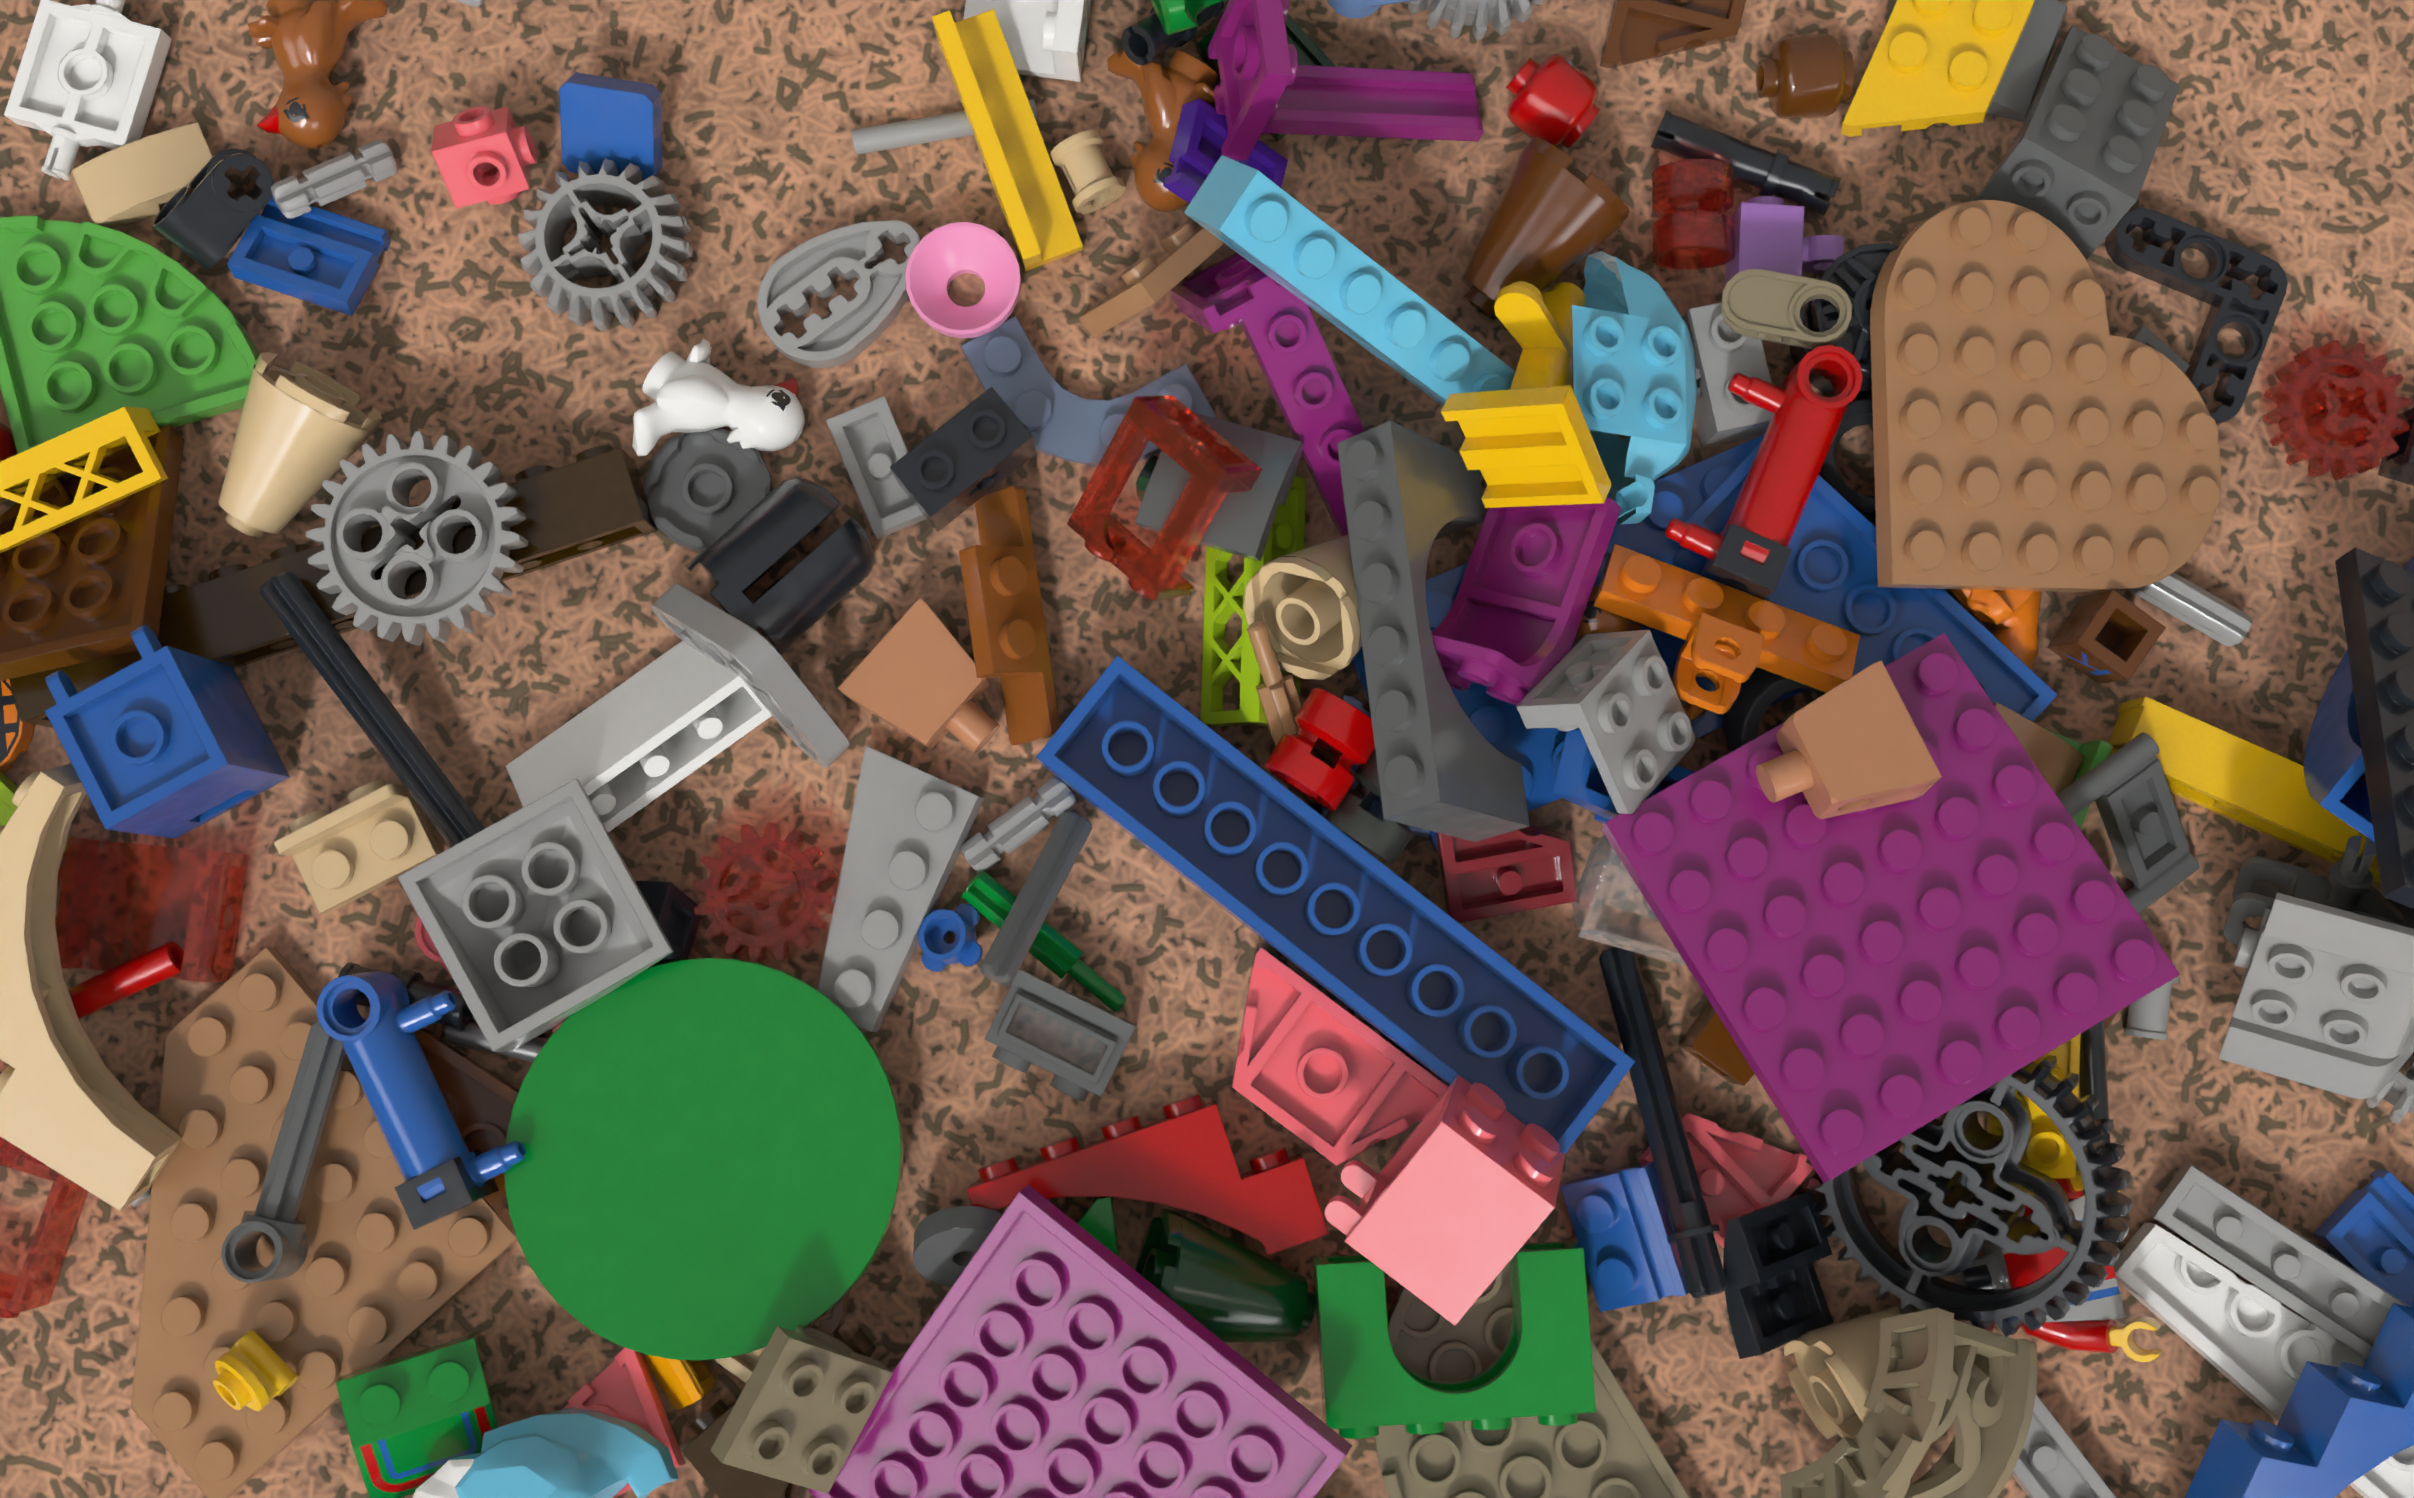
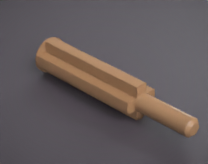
M1257 621L1249 625L1247 632L1264 680L1263 684L1256 686V690L1276 747L1284 734L1297 733L1299 728L1294 717L1302 707V703L1293 676L1291 674L1282 676L1266 624ZM1314 744V747L1311 750L1310 754L1319 759L1317 749ZM1288 785L1289 790L1307 805L1315 803V801Z

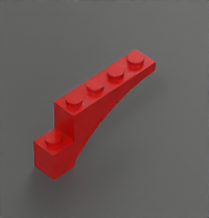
M1199 1094L1162 1106L1166 1118L1142 1126L1138 1115L1101 1127L1104 1139L1080 1147L1077 1137L1073 1136L1041 1147L1039 1149L1043 1160L1018 1168L1015 1157H1011L978 1169L981 1181L971 1184L966 1189L972 1206L992 1210L1009 1206L1018 1192L1027 1185H1030L1046 1199L1058 1197H1118L1160 1203L1203 1215L1239 1230L1262 1242L1266 1255L1329 1234L1302 1155L1297 1154L1288 1157L1285 1147L1278 1148L1249 1159L1252 1170L1240 1174L1216 1102L1213 1101L1203 1105Z

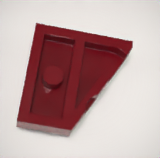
M1530 824L1526 828L1473 842L1435 832L1447 914L1458 923L1577 901L1571 846L1564 833Z

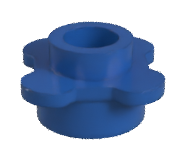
M963 903L955 911L933 909V912L925 917L919 928L918 942L921 950L924 952L922 955L923 965L928 970L941 972L947 965L957 963L972 967L980 961L983 948L977 942L975 928L980 920L978 910L969 904ZM954 932L955 940L953 943L948 944L946 936L948 933Z

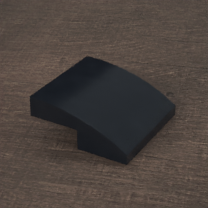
M1811 1191L1800 1193L1727 1220L1723 1256V1270L1727 1281L1725 1296L1732 1335L1739 1359L1762 1355L1800 1338L1803 1334H1808L1805 1332L1833 1323L1813 1262L1833 1253L1828 1239L1823 1238L1825 1230L1820 1215L1813 1213L1815 1201Z

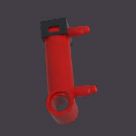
M1826 345L1816 347L1808 352L1789 372L1783 381L1782 388L1757 377L1750 378L1739 372L1732 376L1728 385L1729 392L1741 396L1743 401L1773 413V416L1724 530L1718 534L1695 523H1686L1676 518L1671 519L1666 528V537L1679 542L1680 546L1707 557L1700 576L1765 599L1775 591L1792 551L1788 546L1847 407L1861 389L1863 376L1860 364L1854 355L1844 348ZM1816 373L1829 379L1833 386V397H1822L1815 393L1809 383V374Z

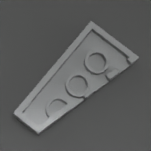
M865 746L817 991L828 997L846 1012L857 1026L870 1032H878L919 943V928L925 917L933 912L984 798L868 746Z

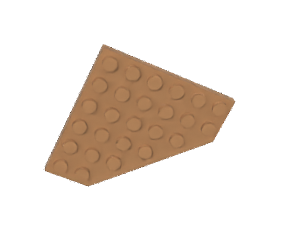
M275 947L264 948L166 1034L158 1120L181 1136L182 1140L153 1182L151 1189L131 1408L207 1498H230L340 1400L336 1381L340 1376L383 1362L518 1241L516 1235H513L496 1216L497 1212L484 1198L442 1219L416 1230L413 1229L394 1188L405 1183L404 1178L347 1054H345L297 1216V1220L306 1223L304 1233L308 1242V1253L304 1264L296 1273L287 1278L254 1283L239 1281L227 1272L222 1261L223 1243L231 1230L241 1224L244 1211H256L310 1028L315 1022H319L316 1012L318 997ZM266 1233L259 1239L256 1247L257 1259L265 1268L270 1265L275 1255L274 1242ZM253 1329L299 1378L284 1393L274 1397L261 1411H254L247 1406L238 1411L227 1404L216 1391L213 1380L219 1375L214 1363L223 1354L227 1353L244 1334Z

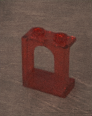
M1173 395L1135 396L1067 525L1085 540L1084 545L1090 553L1104 561L1111 562L1129 578V586L1139 595L1154 601L1191 595L1195 587L1181 576L1227 493L1250 491L1263 469ZM1149 440L1192 475L1151 548L1110 515Z

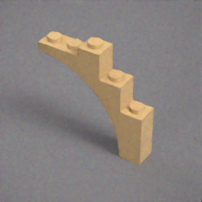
M72 763L44 771H35L29 775L13 796L12 803L17 806L15 812L6 826H0V1060L10 1065L0 1074V1137L121 1211L149 1190L182 1140V1137L141 1107L107 1069L79 1022L62 974L55 927L58 870L71 823L87 793Z

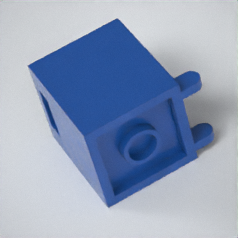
M142 625L131 631V637L142 659L78 693L71 679L62 670H58L45 678L46 684L57 703L45 710L106 830L176 839L290 778L234 668L170 646L162 648L156 635L147 625Z

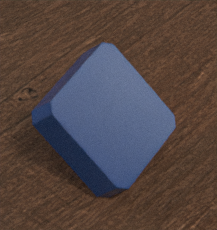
M575 72L559 88L562 164L570 172L578 173L579 161L588 163L595 174H599L601 165L606 158L614 161L619 175L630 163L640 168L642 171V181L659 173L662 169L661 92L653 84Z

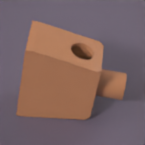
M920 597L838 687L852 702L930 750L935 748L943 737L950 732L975 754L989 742L1000 727L993 718L975 704L977 699L990 686L987 678H977L973 660Z
M1882 661L1870 665L1791 715L1776 734L1783 755L1756 766L1758 782L1770 802L1775 803L1803 792L1813 814L1818 819H1826L1913 800L1923 796L1942 777Z

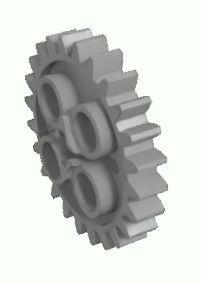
M415 431L411 439L410 448L408 449L401 439L394 434L387 435L386 441L387 453L383 455L365 443L362 445L365 464L360 468L344 459L339 462L342 471L348 478L342 485L334 481H323V487L334 497L331 505L312 504L310 509L326 519L325 527L306 531V537L324 545V550L308 558V563L319 569L330 570L317 583L318 589L329 594L340 593L332 606L335 611L346 616L356 612L353 621L355 627L369 632L377 625L378 637L391 642L395 641L402 630L406 642L421 646L427 628L433 639L445 643L448 642L449 623H453L467 633L473 632V622L470 613L477 610L491 618L494 617L496 613L487 598L492 592L511 597L513 592L501 580L503 573H521L524 569L519 563L509 558L510 550L528 546V540L510 531V527L526 519L525 513L514 507H504L516 496V490L507 483L495 484L502 471L490 461L479 466L482 454L469 445L457 454V443L446 435H442L433 448L431 439L420 431ZM429 479L431 483L430 496L421 505L411 507L409 503L410 491L415 484ZM460 498V506L457 509L451 510L454 499ZM380 524L382 527L381 541L371 551L363 552L361 547L363 534L369 527ZM474 525L476 537L473 545L465 552L455 554L452 545L454 536L463 527ZM420 528L419 534L425 542L420 548L415 549L416 542L411 535ZM385 567L381 579L376 580L375 572L379 568ZM424 569L427 577L425 589L417 597L407 599L405 595L407 579L414 572Z

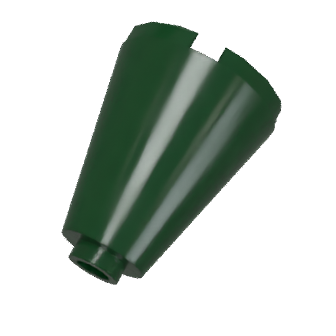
M1162 1209L1160 1210L1162 1219L1156 1217L1152 1219L1142 1241L1134 1270L1223 1342H1292L1299 1331L1306 1332L1309 1329L1314 1317L1316 1299L1315 1294L1308 1291V1283L1304 1276L1176 1211Z

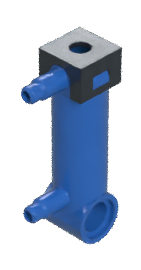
M376 970L338 977L324 986L318 997L316 1012L319 1024L328 1035L341 1041L404 1178L405 1183L394 1188L413 1229L416 1230L442 1219L499 1191L494 1177L510 1170L512 1165L524 1160L526 1156L524 1146L518 1141H513L504 1146L498 1145L484 1153L480 1149L469 1152L414 1033L440 1020L444 1014L454 1010L457 1004L454 995L449 991H443L435 996L429 995L409 1005L410 1001L406 987L399 978L389 972ZM360 992H363L369 999L371 1008L367 1020L362 1018L357 1009V997Z

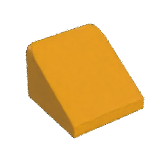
M644 1355L647 1364L671 1405L676 1410L695 1403L715 1387L714 1383H716V1380L704 1360H676Z

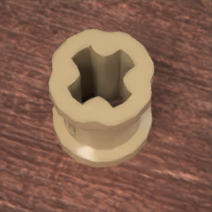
M1086 130L1068 137L1055 146L1049 156L1056 168H1062L1075 194L1072 204L1077 213H1092L1117 200L1126 191L1123 179L1113 175L1100 149L1103 145V139L1097 130Z

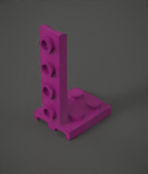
M1229 0L1208 45L1209 59H1218L1221 85H1217L1214 90L1216 114L1226 116L1228 136L1221 147L1222 155L1233 160H1248L1261 133L1477 142L1484 133L1482 120L1479 116L1475 79L1472 74L1297 65V51L1294 44H1288L1285 27L1289 0Z
M1236 252L1178 283L1170 290V293L1181 313L1213 334L1241 324L1294 440L1302 441L1304 444L1301 455L1334 525L1341 536L1347 535L1348 526L1337 443L1365 432L1308 305Z

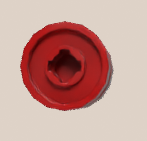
M1313 688L1294 717L1299 728L1297 733L1284 734L1264 765L1271 773L1298 792L1320 805L1336 811L1355 781L1351 771L1354 764H1366L1375 750L1372 720L1339 697L1320 688ZM1314 744L1334 755L1328 764L1310 754Z

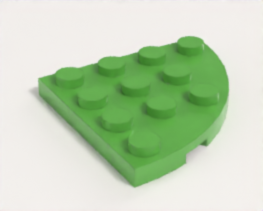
M39 216L0 218V388L17 454L122 407L149 408L158 428L167 425L175 428L243 408L253 367L260 354L236 315L209 286L191 271L143 241L123 232L91 222L83 221L80 224L68 221L43 220Z

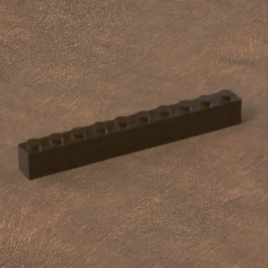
M597 446L577 454V462L556 469L549 465L535 466L515 475L516 482L509 484L516 490L517 494L504 507H514L525 513L526 519L510 527V531L528 540V546L510 550L509 558L524 567L523 572H504L501 580H509L656 532V525L650 514L651 511L648 507V500L636 462L622 448L614 450L612 446ZM455 498L451 510L457 509L460 506V498ZM381 525L374 528L369 527L365 531L361 540L363 552L371 551L379 544L382 537ZM474 525L463 527L454 536L452 545L455 554L463 553L473 545L476 537ZM420 528L411 535L416 542L415 549L420 548L425 542L419 534ZM297 544L275 550L270 554L271 561L250 568L245 564H235L213 570L208 575L210 581L188 588L184 584L165 586L158 641L162 648L170 646L232 666L233 668L299 648L300 646L260 594V587L267 580L281 572L287 571L297 576L339 634L358 628L353 625L356 612L346 616L332 608L340 593L329 594L317 587V583L330 570H323L310 565L308 558L323 551L324 545L321 544L310 548L306 544ZM385 567L379 568L375 572L376 580L381 579ZM424 569L414 572L407 579L405 584L407 599L417 597L425 589L427 577ZM139 651L9 679L21 721L53 728L45 710L57 704L46 684L45 678L48 675L62 670L71 679L79 693L141 660L142 657Z

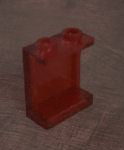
M70 837L67 842L66 851L61 859L57 881L61 890L58 911L55 916V927L61 968L107 971L173 941L184 951L181 973L172 976L173 978L197 982L228 981L233 975L249 855Z

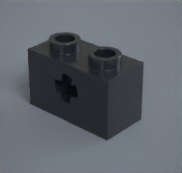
M991 386L890 466V469L900 487L937 532H939L1037 453L1031 433Z

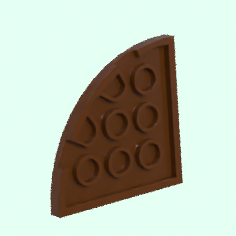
M171 425L160 427L159 430L161 432L147 437L168 479L0 553V681L137 651L138 649L131 637V631L142 625H147L158 639L184 439ZM129 445L105 456L98 473L122 482L143 471ZM73 475L65 481L57 477L44 483L39 500L60 508L72 504L81 477ZM95 482L91 495L108 487ZM16 502L0 516V534L3 535L13 530L21 507L20 503ZM35 509L32 521L48 514Z

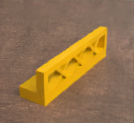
M994 9L954 23L950 10L932 16L937 40L1025 271L1082 251L1081 239Z
M122 407L1 461L0 503L9 499L20 503L21 507L13 530L3 535L0 534V553L168 479L147 438L161 432L149 408ZM129 445L143 471L122 482L98 473L105 456ZM66 473L81 477L72 504L60 508L39 500L44 483ZM95 482L108 487L91 495ZM35 509L48 514L32 521Z

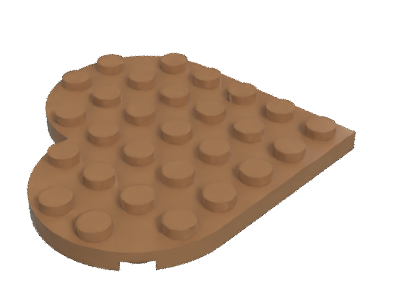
M1976 200L1951 206L1914 226L1915 229L1905 238L1898 249L1890 252L1876 281L1870 310L1878 587L2099 593L2114 590L2118 592L2153 584L2178 570L2190 559L2203 542L2221 500V457L2218 444V427L2215 420L2210 416L2202 397L2189 378L2176 364L2154 348L2133 339L2109 335L2105 293L2098 284L2091 267L2072 240L2061 229L2040 214L2010 202Z

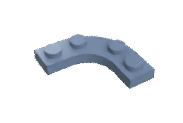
M1016 316L1004 322L992 332L976 337L961 346L983 389L986 391L991 386L1031 433L1036 450L1048 456L1052 455L1066 461L1086 464L1087 467L1100 468L1128 465L1161 453L1182 410L1217 418L1186 363L1133 393L1106 401L1083 399L1061 388L1045 369Z

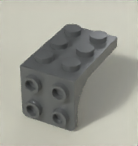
M2072 25L2056 48L2020 131L1990 179L1973 201L1998 200L2010 202L2040 214L2061 229L2087 260L2137 201L2180 85L2170 80L2161 69L2148 64L2143 65L2116 50L2105 38L2095 34H2088Z

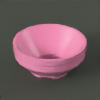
M969 222L950 223L938 227L924 236L914 248L908 260L905 274L906 291L912 307L919 317L935 331L946 336L962 339L985 335L1002 325L1012 314L1018 301L1021 287L1020 267L1015 253L1007 241L994 230L981 224ZM966 273L978 276L985 284L983 298L980 302L970 307L956 305L948 295L951 281L958 275Z

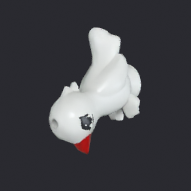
M704 338L699 344L694 345L686 361L673 351H670L655 363L644 381L643 393L655 402L634 413L632 447L637 456H645L653 449L657 440L668 433L706 432L729 426L733 431L730 432L727 438L728 443L740 442L743 449L755 448L760 451L784 449L800 437L805 424L803 408L798 400L799 386L794 377L776 385L751 387L738 384L725 373L710 365L711 360L709 356L711 355L712 347L710 342Z

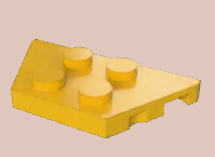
M1897 0L1844 118L1841 134L1848 137L1862 136V129L1900 125L1901 131L1927 129L1936 123H1947L1951 126L1983 123L2031 15L2035 0Z

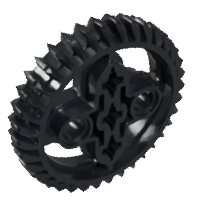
M2047 1055L2039 1064L2035 1062L2029 1063L1949 1110L1943 1122L1934 1119L1864 1160L1863 1165L1872 1178L1909 1199L1902 1214L1898 1230L1900 1252L1884 1237L1871 1219L1857 1187L1854 1167L1826 1183H1823L1816 1172L1809 1178L1807 1188L1825 1194L1824 1197L1815 1203L1813 1213L1831 1216L1833 1221L1825 1227L1823 1238L1834 1239L1840 1237L1844 1242L1845 1246L1838 1252L1837 1261H1848L1854 1257L1861 1266L1855 1273V1282L1866 1281L1871 1276L1880 1284L1876 1289V1301L1885 1300L1891 1293L1901 1299L1899 1315L1910 1313L1914 1307L1922 1310L1939 1308L1954 1313V1320L1967 1324L1970 1321L1973 1326L1991 1332L1995 1328L1996 1323L2005 1337L2016 1334L2021 1327V1321L2033 1331L2042 1327L2047 1320L2046 1314L2056 1321L2065 1317L2070 1310L2069 1303L2075 1306L2082 1305L2091 1294L2088 1286L2093 1288L2100 1287L2108 1275L2104 1266H2113L2120 1256L2121 1252L2113 1242H2122L2128 1234L2129 1227L2127 1223L2118 1217L2126 1216L2132 1208V1199L2117 1192L2125 1189L2131 1182V1172L2111 1166L2119 1162L2125 1155V1145L2103 1142L2102 1139L2108 1136L2114 1129L2113 1119L2102 1118L2093 1121L2089 1114L2099 1104L2098 1095H2086L2079 1100L2072 1093L2073 1089L2080 1082L2079 1074H2068L2060 1081L2050 1073L2057 1065L2056 1056ZM2020 1093L2033 1101L2048 1115L2068 1142L2076 1158L2085 1190L2082 1222L2075 1219V1214L2069 1206L2067 1194L2058 1182L2021 1162L2031 1139L2033 1124L2029 1105ZM1977 1111L1989 1112L1997 1117L2002 1124L2004 1134L1994 1135L1983 1129L1978 1122ZM1901 1141L1904 1144H1906L1904 1147L1903 1154L1899 1151L1901 1148ZM1807 1158L1806 1163L1812 1166L1811 1162ZM1963 1173L1969 1177L1966 1187L1960 1183ZM2025 1206L2033 1210L2031 1220L2023 1216ZM1927 1225H1933L1945 1231L1951 1240L1952 1247H1946L1934 1241L1928 1233ZM1985 1239L2019 1255L2045 1253L2055 1247L2068 1252L2064 1259L2050 1272L2020 1287L1981 1289L1959 1285L1939 1278L1946 1275H1955L1967 1269L1979 1254Z

